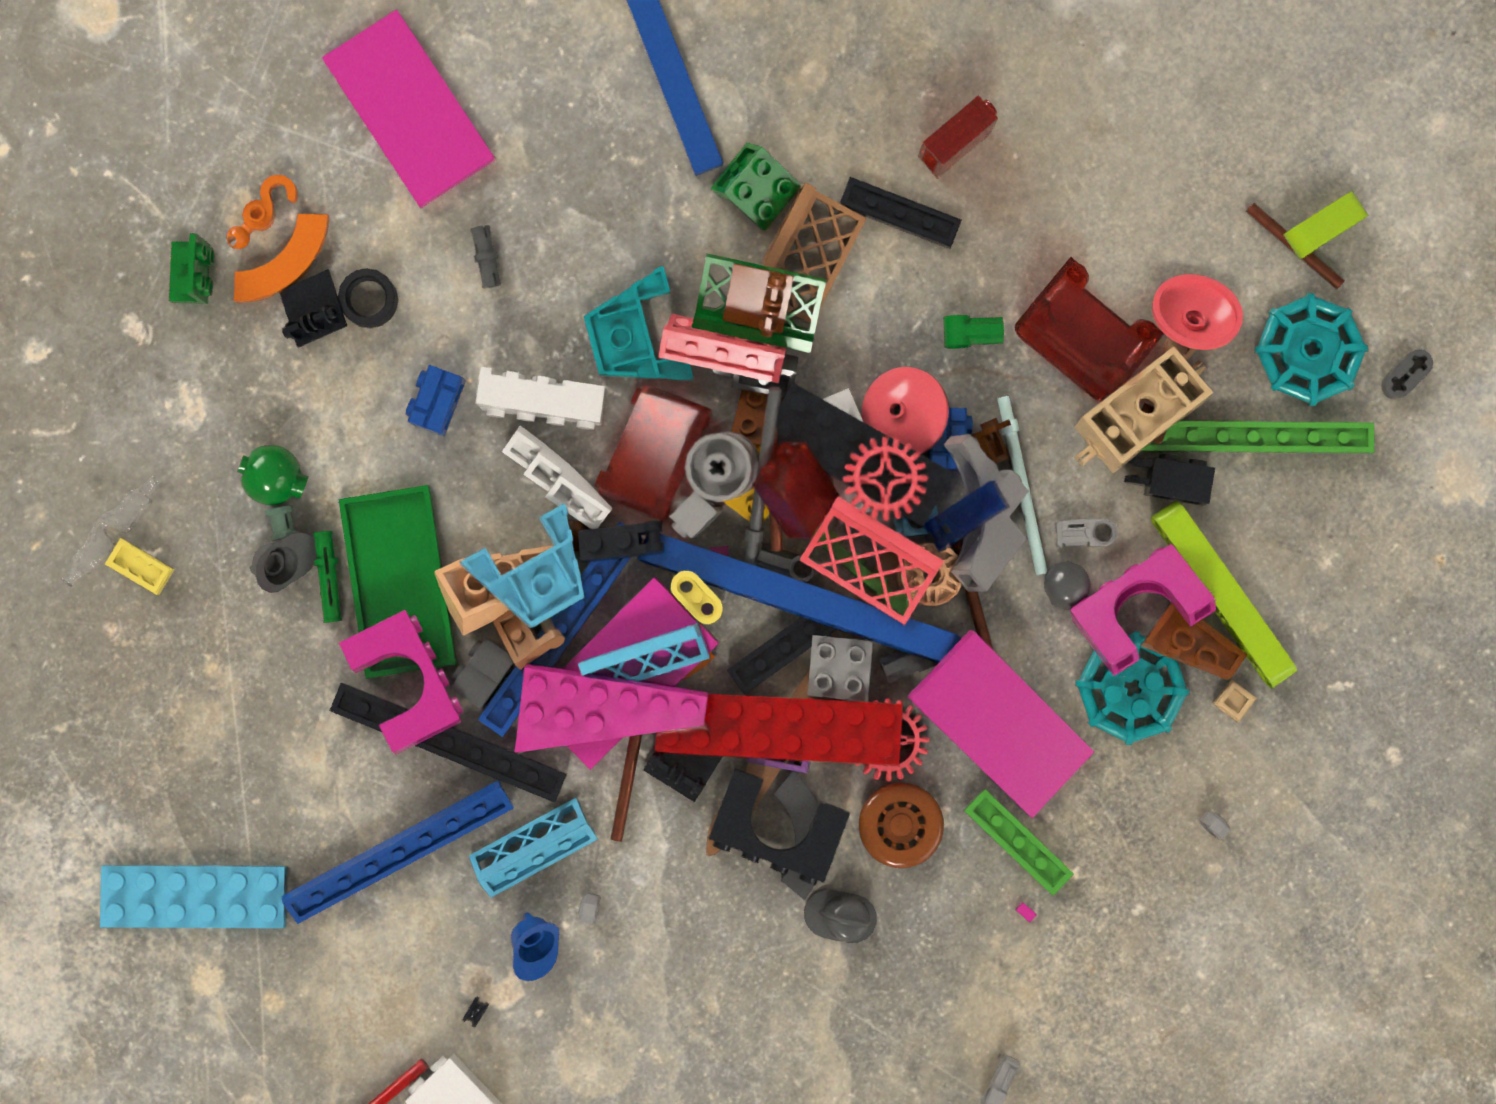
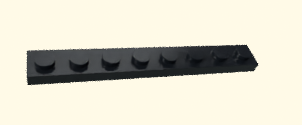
M340 683L329 711L382 732L379 727L380 724L409 709L346 683ZM454 727L415 745L554 803L558 799L567 773Z

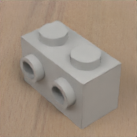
M694 491L691 495L684 494L673 504L672 508L675 511L669 517L674 521L672 527L682 537L689 536L694 538L699 536L724 510L715 501L705 499Z

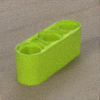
M1350 191L1283 235L1299 260H1301L1369 215L1354 192Z

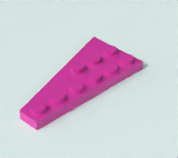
M526 664L515 753L703 726L709 693L589 673L582 675L581 672Z

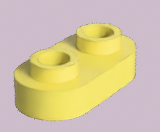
M681 571L673 577L671 582L673 595L698 622L709 625L720 619L723 612L720 599L695 573ZM685 581L690 582L693 586L692 590L688 593L681 590V584ZM704 604H711L714 609L710 615L702 613V606Z

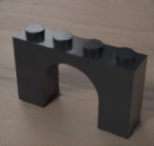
M735 768L709 835V839L714 841L712 846L726 852H730L731 848L743 852L742 858L755 863H759L760 859L771 862V869L787 874L788 870L800 874V880L812 885H816L817 881L824 883L850 812L820 801L810 830L800 843L786 849L770 847L759 840L751 824V813L764 779Z

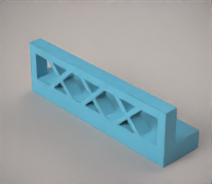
M699 623L583 660L578 663L582 675L588 673L595 674L594 671L607 668L615 672L614 678H618L620 675L627 680L642 681L709 659L710 655ZM696 638L701 654L690 658L680 653L679 650L683 642ZM677 645L675 650L670 647ZM661 649L673 654L668 665L663 667L650 661L654 652ZM649 654L647 659L641 657L643 655ZM676 656L683 659L682 661L673 663ZM636 659L644 663L639 675L631 676L621 671L625 662ZM620 663L618 668L612 666ZM647 666L654 668V670L645 672Z
M575 797L469 855V859L479 884L492 898L598 840L594 829L587 821L579 801ZM575 810L578 818L567 824L561 823L564 815ZM542 827H549L545 836L541 838L534 837L537 830ZM517 841L523 842L519 850L514 853L507 852L511 844ZM489 856H494L495 859L492 865L482 869L479 862Z

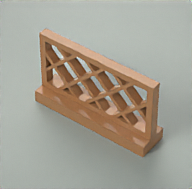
M804 183L800 186L760 265L786 270L784 265L786 257L798 253L803 270L796 273L809 275L810 271L824 267L827 281L823 292L821 309L867 218L821 194L810 184ZM816 200L827 206L830 217L818 221L814 220L811 208ZM833 209L841 214L835 215ZM808 216L810 223L803 225ZM847 216L857 222L852 233L841 236L836 221L837 218ZM831 221L836 238L821 242L816 225ZM811 227L816 244L801 248L798 234L801 229ZM848 238L844 246L842 239ZM837 241L841 254L837 260L827 262L822 245ZM793 243H795L796 250L790 251ZM818 247L823 264L807 268L802 251ZM835 264L832 272H830L829 265ZM807 284L809 291L800 293L801 296L810 294L811 298L816 296L815 292L818 291V288L814 289L813 285ZM793 292L790 293L789 300L792 307L788 305V313L797 308L796 296ZM802 312L794 315V317L805 323L811 324V318Z

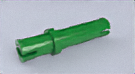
M333 531L313 533L317 559L314 560V566L318 568L323 623L342 621L336 564H339L338 557L335 558L332 538ZM323 548H326L329 574H326ZM328 579L330 580L332 606L329 605Z

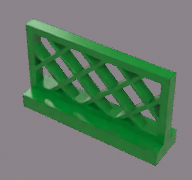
M707 253L692 328L811 353L826 279ZM711 263L724 266L729 276L716 282L710 274ZM734 263L794 276L793 281L797 283L792 284L791 292H793L801 305L786 313L785 321L787 320L789 324L784 323L782 333L773 332L771 337H765L760 334L761 330L759 328L723 321L727 297L720 287L731 280ZM709 281L712 286L707 289V283ZM804 284L818 286L817 295L807 302L797 290ZM714 290L724 302L717 308L703 306L705 296ZM815 303L814 310L812 312L809 306ZM805 310L811 318L810 328L797 326L791 317Z

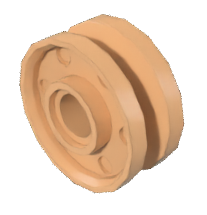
M941 543L918 544V546L944 561L935 579L930 583L918 604L938 606L949 602L958 594L962 585L950 571L958 556L951 548ZM902 558L904 567L913 565ZM919 568L905 570L909 588L921 586L924 583V571ZM902 571L897 572L896 580L900 590H904L906 588ZM919 590L910 592L912 601Z

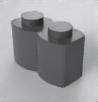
M488 638L483 642L478 640L468 653L472 657L466 667L460 665L450 679L454 682L451 689L480 709L486 706L515 665L509 653Z

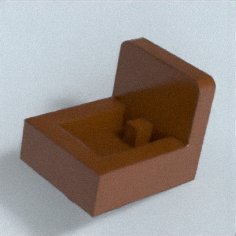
M997 418L980 424L982 431L971 435L979 442L980 448L986 456L996 464L1010 458L999 432L1000 429L1011 425L1009 419L999 423Z

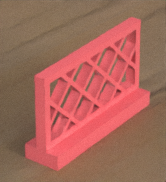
M671 314L668 324L664 326L659 358L779 383L787 350L785 347L692 328L694 318Z
M838 496L801 556L800 561L905 625L944 561L878 520L871 519L870 515L866 513L861 514L859 512L860 509ZM833 517L845 523L847 536L830 540L827 527ZM849 526L856 529L860 533L851 535ZM825 532L826 541L819 542ZM864 535L872 540L874 552L856 556L852 538ZM849 539L853 557L835 561L831 543ZM876 542L887 549L878 551ZM828 544L832 562L819 565L809 559L815 547ZM886 552L895 553L898 555L901 568L883 572L879 554ZM875 555L879 573L861 577L857 559ZM902 558L913 565L904 567ZM854 560L858 578L847 581L841 579L838 575L836 564ZM833 565L835 574H833L832 572L828 571L823 567ZM919 568L929 574L921 586L909 588L905 570ZM902 571L906 589L888 593L884 575ZM880 577L884 594L870 597L865 593L862 581ZM859 582L861 590L850 583ZM919 590L912 601L910 592ZM907 593L909 607L904 615L901 616L891 609L889 597ZM885 598L887 606L877 601V599Z

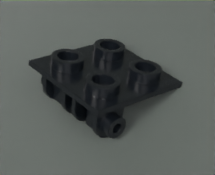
M329 269L279 292L289 321L282 328V333L285 338L294 339L297 348L347 327Z
M654 751L643 771L695 802L722 757L667 754Z

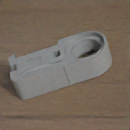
M1109 519L1061 520L1055 523L1057 548H1063L1062 544L1065 546L1087 545V547H1104L1112 544L1118 536L1117 526ZM1099 524H1105L1111 529L1109 540L1100 541L1096 538L1095 529Z
M1006 1054L1002 1055L981 1104H1003L1017 1069L1020 1067L1018 1060Z

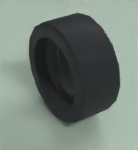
M368 268L356 270L345 277L339 288L338 298L344 315L359 327L370 329L380 327L391 320L397 310V290L390 279L378 270ZM365 281H372L381 285L386 295L385 305L382 310L371 316L357 313L352 307L350 300L355 286Z

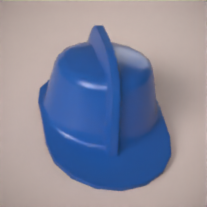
M525 913L523 920L513 928L511 932L513 969L519 979L524 981L537 980L545 976L556 963L559 928L554 923L546 922L543 918L533 917L530 913Z

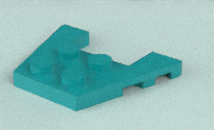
M664 266L658 267L642 280H638L619 295H615L583 316L599 376L675 381L694 380L690 364L668 359L656 360L641 306L642 301L671 294Z

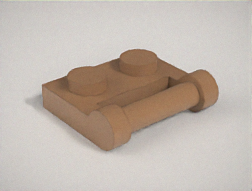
M508 610L493 621L513 663L520 670L549 649L560 647L565 641L563 634L555 628L551 618L540 623L545 635L539 639L533 628H529L511 610Z

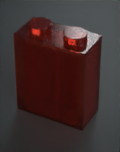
M978 95L923 141L918 157L937 179L992 133L998 120L996 108L989 100L985 99L983 101Z
M787 441L780 444L776 448L775 454L760 470V474L752 483V486L787 538L810 539L832 508L831 506L836 498L840 497L806 442Z

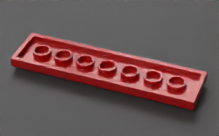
M708 694L704 725L656 732L655 752L900 767L903 704Z

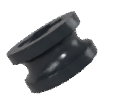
M477 996L462 1019L464 1022L471 1021L474 1028L489 1006L487 1002L481 1003L479 1001L480 998Z

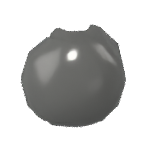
M1070 561L1056 563L1047 571L1044 581V590L1051 604L1064 610H1070L1082 599L1088 597L1091 586L1085 569Z

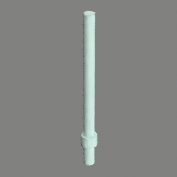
M1009 396L997 398L1002 422L1009 419L1011 425L1002 428L1001 432L1002 435L1005 434L1013 472L1020 476L1023 485L1029 491L1020 502L1035 573L1036 575L1047 573V566L1017 434L1020 431L1018 420L1014 419Z

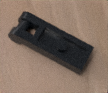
M647 521L640 524L578 531L580 561L586 563L664 553V543L660 542V532L663 531L662 521ZM648 534V543L641 544V535Z

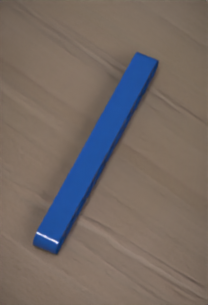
M646 534L643 544L648 543V534ZM660 534V542L664 543V553L638 556L637 560L674 574L681 571H691L706 585L935 663H939L961 640L959 635L910 618L904 625L875 606Z

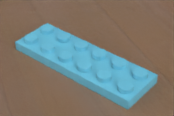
M103 865L101 866L100 928H285L286 908L282 903L281 896L287 893V866Z

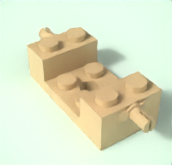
M1173 346L1078 421L1074 428L1084 438L1088 447L1075 455L1076 461L1083 458L1079 464L1084 466L1096 456L1104 462L1112 473H1115L1133 459L1144 447L1176 422L1183 420L1213 394L1212 390L1199 376L1206 371L1205 365L1200 367L1202 362L1197 361L1194 365L1190 366ZM1149 400L1154 406V412L1150 414L1144 413L1139 407V401Z

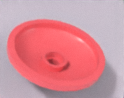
M1185 274L1168 279L1157 289L1152 302L1153 317L1161 331L1178 344L1193 349L1210 350L1227 345L1237 336L1243 322L1242 307L1233 292L1222 283L1202 275Z
M913 367L894 368L879 376L867 390L861 410V418L864 423L894 440L895 438L900 439V443L903 445L909 443L911 445L910 449L919 452V454L927 452L939 441L945 431L949 416L948 400L941 384L929 373ZM900 405L901 411L898 415H895L894 408Z

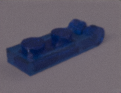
M990 480L924 524V528L928 534H932L936 541L934 545L937 551L942 552L1010 506L994 480ZM946 523L951 530L947 534H945L942 528Z

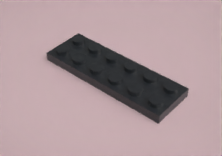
M795 383L791 384L779 405L776 428H778V446L842 482L843 477L853 476V472L845 470V465L851 464L856 466L857 464L850 458V455L855 453L859 457L863 456L859 450V445H865L869 451L872 449L870 439L874 438L877 442V447L882 446V437H887L888 446L893 447L894 439ZM900 443L898 449L903 451L905 445ZM910 449L907 455L911 457L916 452ZM880 454L868 459L862 466L860 474L878 471L880 468ZM890 454L892 469L899 473L910 474L907 465L900 458ZM920 454V457L914 461L915 466L920 463H925L926 465L925 469L917 471L918 475L928 476L927 481L918 482V486L926 488V492L924 494L914 493L921 502L919 505L911 501L908 502L912 508L911 513H906L903 507L899 508L903 517L923 527L950 481L953 472ZM884 463L882 475L876 477L877 482L881 483V486L884 487L885 495H887L886 489L889 482L901 479L894 478L892 474L889 476L890 472L886 471V463ZM845 483L850 487H853V483ZM903 483L892 487L890 504L903 499L907 495L911 483ZM860 484L866 496L881 504L880 491L877 487Z

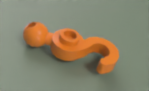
M276 174L264 180L260 189L261 200L256 199L247 203L242 214L244 223L241 226H234L228 230L226 239L230 247L243 249L248 246L250 234L253 230L261 232L272 226L275 219V206L271 196L274 188L284 186L287 191V199L291 203L297 202L298 190L291 179L284 175ZM236 240L235 245H231V242Z

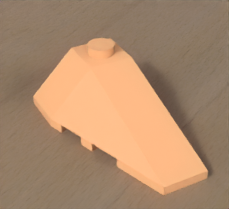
M554 545L525 549L517 554L501 556V553L491 554V558L500 574L503 575ZM462 558L434 571L448 610L463 636L493 622L509 610L461 566L460 561L466 558Z

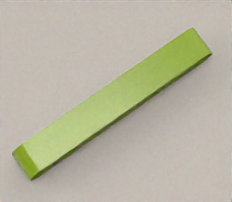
M1175 500L1150 518L1151 522L1168 546L1172 544L1215 598L1216 611L1214 612L1239 648L1247 654V659L1265 684L1273 689L1296 673L1297 668L1292 659L1181 503Z

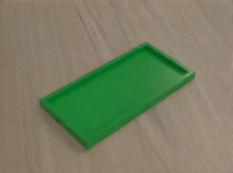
M424 485L338 499L358 632L360 633L406 610L410 617L416 615L423 629L418 634L423 644L429 641L437 657L432 660L435 668L456 665L457 658L450 613L434 572L442 568L430 486ZM390 657L364 669L366 679L421 670L417 663L404 657Z

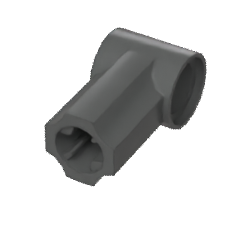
M762 544L756 563L757 567L804 583L812 580L816 573V570L811 567L809 576L805 578L796 576L793 570L794 565L800 562L802 555L787 550L771 551V545Z

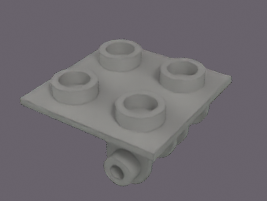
M813 635L808 696L868 702L873 641L859 637L848 639Z

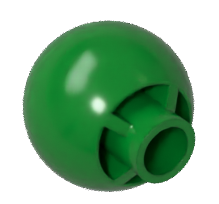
M277 445L260 446L252 450L249 457L243 455L237 470L238 473L242 474L240 482L246 494L252 500L263 505H279L286 502L292 496L300 499L309 477L301 474L297 458L289 450Z

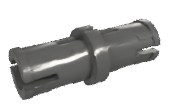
M485 225L484 227L477 226L471 228L476 251L474 261L479 266L482 288L501 286L496 262L498 253L494 251L490 226Z

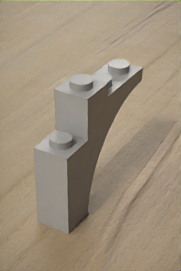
M969 434L950 436L944 446L958 467L967 502L965 537L959 556L950 571L968 592H987L1027 539L1019 530V525L1009 517L1029 491L1023 485L1017 473L1012 470L999 471L996 463L986 456L975 438Z

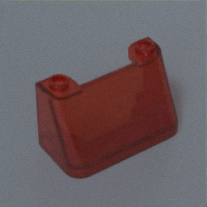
M1070 257L1014 326L1015 332L1022 341L1095 400L1102 402L1130 379L1164 333L1149 320L1138 319L1130 326L1084 288L1089 282V274L1083 265Z
M645 384L643 389L637 387L633 395L631 404L635 405L606 472L600 471L594 487L599 488L598 493L602 498L655 521H662V524H665L670 513L671 500L674 501L676 492L686 472L685 465L688 452L695 442L702 438V430L707 428L713 414L712 409Z

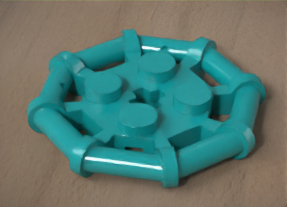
M1307 293L1305 297L1277 309L1272 308L1268 312L1269 318L1258 346L1254 347V352L1258 354L1271 383L1270 388L1274 392L1277 390L1308 402L1309 406H1316L1317 402L1345 390L1351 391L1355 387L1354 380L1365 352H1368V345H1365L1351 314L1353 311L1349 307L1344 308L1318 298L1314 293ZM1305 310L1306 319L1294 324L1289 320V316ZM1318 310L1336 318L1330 323L1316 317V312ZM1343 324L1351 344L1345 345L1344 341H1341L1338 335L1340 333L1338 330L1340 325ZM1278 326H1281L1286 330L1281 344L1271 345ZM1314 341L1316 343L1315 348L1319 350V354L1309 356L1305 345H1309ZM1280 353L1281 362L1287 369L1281 375L1271 354ZM1344 353H1350L1351 357L1344 372L1339 368ZM1332 374L1336 379V382L1319 388L1318 379ZM1292 375L1307 380L1308 388L1305 389L1287 380Z
M1133 631L1132 634L1127 636L1136 646L1138 655L1140 648L1159 657L1154 664L1139 657L1137 662L1117 675L1113 676L1107 668L1100 682L1092 681L1102 661L1095 650H1093L1079 680L1075 681V687L1079 689L1089 719L1087 722L1089 726H1095L1124 741L1125 745H1132L1133 742L1163 732L1169 733L1186 696L1190 694V689L1186 687L1178 661L1141 647L1140 645L1146 637L1141 635L1140 631ZM1165 665L1167 666L1173 687H1164V680L1160 675L1159 669ZM1133 680H1136L1140 691L1138 694L1133 693L1130 697L1127 695L1128 689L1124 685L1126 682L1132 683ZM1091 689H1100L1103 695L1105 706L1100 710L1097 708ZM1163 695H1173L1162 716L1156 709ZM1110 712H1113L1125 718L1124 728L1105 717ZM1150 715L1153 721H1155V723L1134 729L1135 719Z

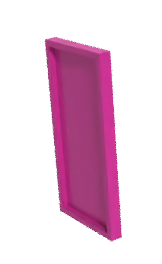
M397 9L322 57V60L420 209L496 160Z
M654 577L563 669L581 672L578 663L583 660L699 623L708 653L720 642L702 623L698 622L657 577ZM696 638L683 642L679 650L680 653L690 658L701 654ZM677 645L671 646L670 648L675 650ZM661 649L654 652L650 661L663 667L668 665L673 654ZM649 654L643 655L641 657L647 659ZM676 656L673 663L682 661L683 659ZM636 659L628 660L621 671L631 676L639 675L644 663ZM699 662L639 682L675 687ZM620 663L612 666L618 668ZM647 666L645 672L654 670V668ZM607 668L594 671L596 675L614 677L615 672ZM623 737L566 746L591 770Z
M971 629L907 696L1031 818L1041 810L1094 753Z

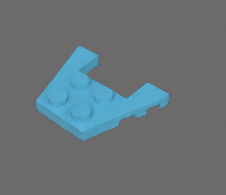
M565 504L539 517L554 546L507 573L500 574L486 548L460 561L461 566L529 628H533L584 598Z

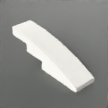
M519 426L502 452L526 468L523 475L548 491L545 496L548 500L557 506L565 504L567 512L590 529H597L610 513L612 507L570 464L522 426Z

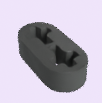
M1420 349L1408 353L1382 380L1381 388L1384 395L1390 399H1400L1408 395L1433 368L1431 355L1425 350ZM1412 358H1421L1423 360L1421 363L1423 370L1419 368L1412 373L1408 371L1414 365ZM1404 376L1406 379L1400 385L1402 391H1393L1391 389L1393 386L1391 379L1395 381Z

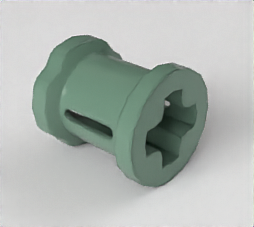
M292 505L265 511L266 516H269L273 530L272 541L280 540L287 535L298 532L294 530L292 522Z

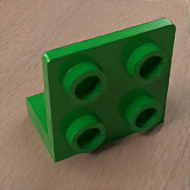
M747 142L710 189L717 196L730 200L761 230H766L794 196L801 184L762 146Z
M196 233L189 234V242L171 241L169 301L171 303L208 304V296H211L213 293V280L209 278V266L214 264V250L210 248L208 242Z

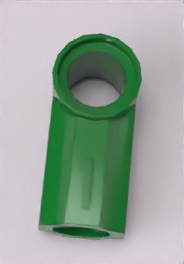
M949 315L943 317L944 348L962 349L969 348L971 345L1004 343L1003 317L970 318L969 315Z

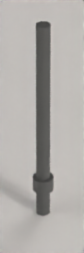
M778 387L769 388L750 525L746 527L744 539L747 541L744 562L751 565L756 564L759 543H762L764 535L762 520L782 390Z

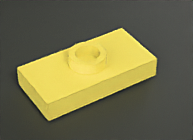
M123 538L119 539L105 562V565L156 595H160L175 570Z

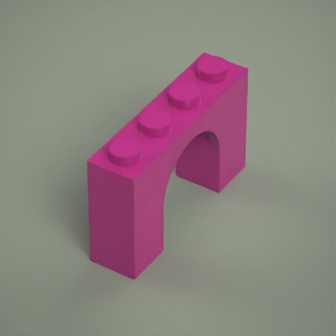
M1172 544L1166 548L1155 550L1149 559L1140 565L1134 564L1124 572V575L1115 581H1107L1099 588L1098 592L1082 599L1070 609L1074 624L1113 676L1139 660L1136 646L1117 622L1118 612L1129 598L1140 593L1160 594L1173 603L1190 627L1216 611L1215 598Z
M406 610L339 642L354 673H358L390 657L408 658L417 663L422 670L424 690L418 703L410 710L379 725L392 753L395 755L461 723L462 720L459 714L464 712L457 697L450 698L445 688L450 683L443 669L437 671L432 662L437 657L429 641L423 644L418 634L423 629L416 615L410 617Z

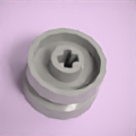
M729 431L706 435L695 442L688 452L685 465L687 480L695 492L708 500L719 502L741 497L752 490L756 483L760 453L754 443L742 434ZM724 461L726 466L722 469V462Z

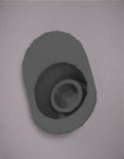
M295 532L285 536L276 543H267L261 546L255 552L252 566H250V571L256 576L257 583L261 589L269 593L279 592L311 570L314 560H317L315 541L306 533Z
M822 890L814 893L808 899L804 908L805 922L815 935L840 942L858 943L867 939L873 933L877 923V914L874 906L866 898L856 894L836 890Z

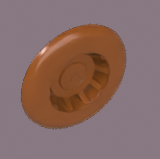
M893 783L878 789L867 799L860 813L859 834L865 849L874 859L889 867L910 868L925 862L937 850L943 837L944 820L937 801L926 790L910 783ZM898 802H906L905 807L898 806ZM893 804L892 809L889 811L885 810L888 805ZM915 805L919 810L913 812L910 807ZM883 813L885 815L883 821H878L880 814ZM921 815L924 818L923 824L919 823L918 817ZM878 827H883V834L879 835ZM924 829L922 836H917L918 830ZM885 838H889L892 841L890 846L883 842ZM915 839L917 843L909 847L908 842ZM896 844H903L904 849H897Z

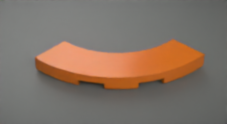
M297 214L293 235L284 250L277 257L258 268L235 271L234 302L248 303L267 299L299 281L309 271V267L322 250L328 231L329 216L327 214Z

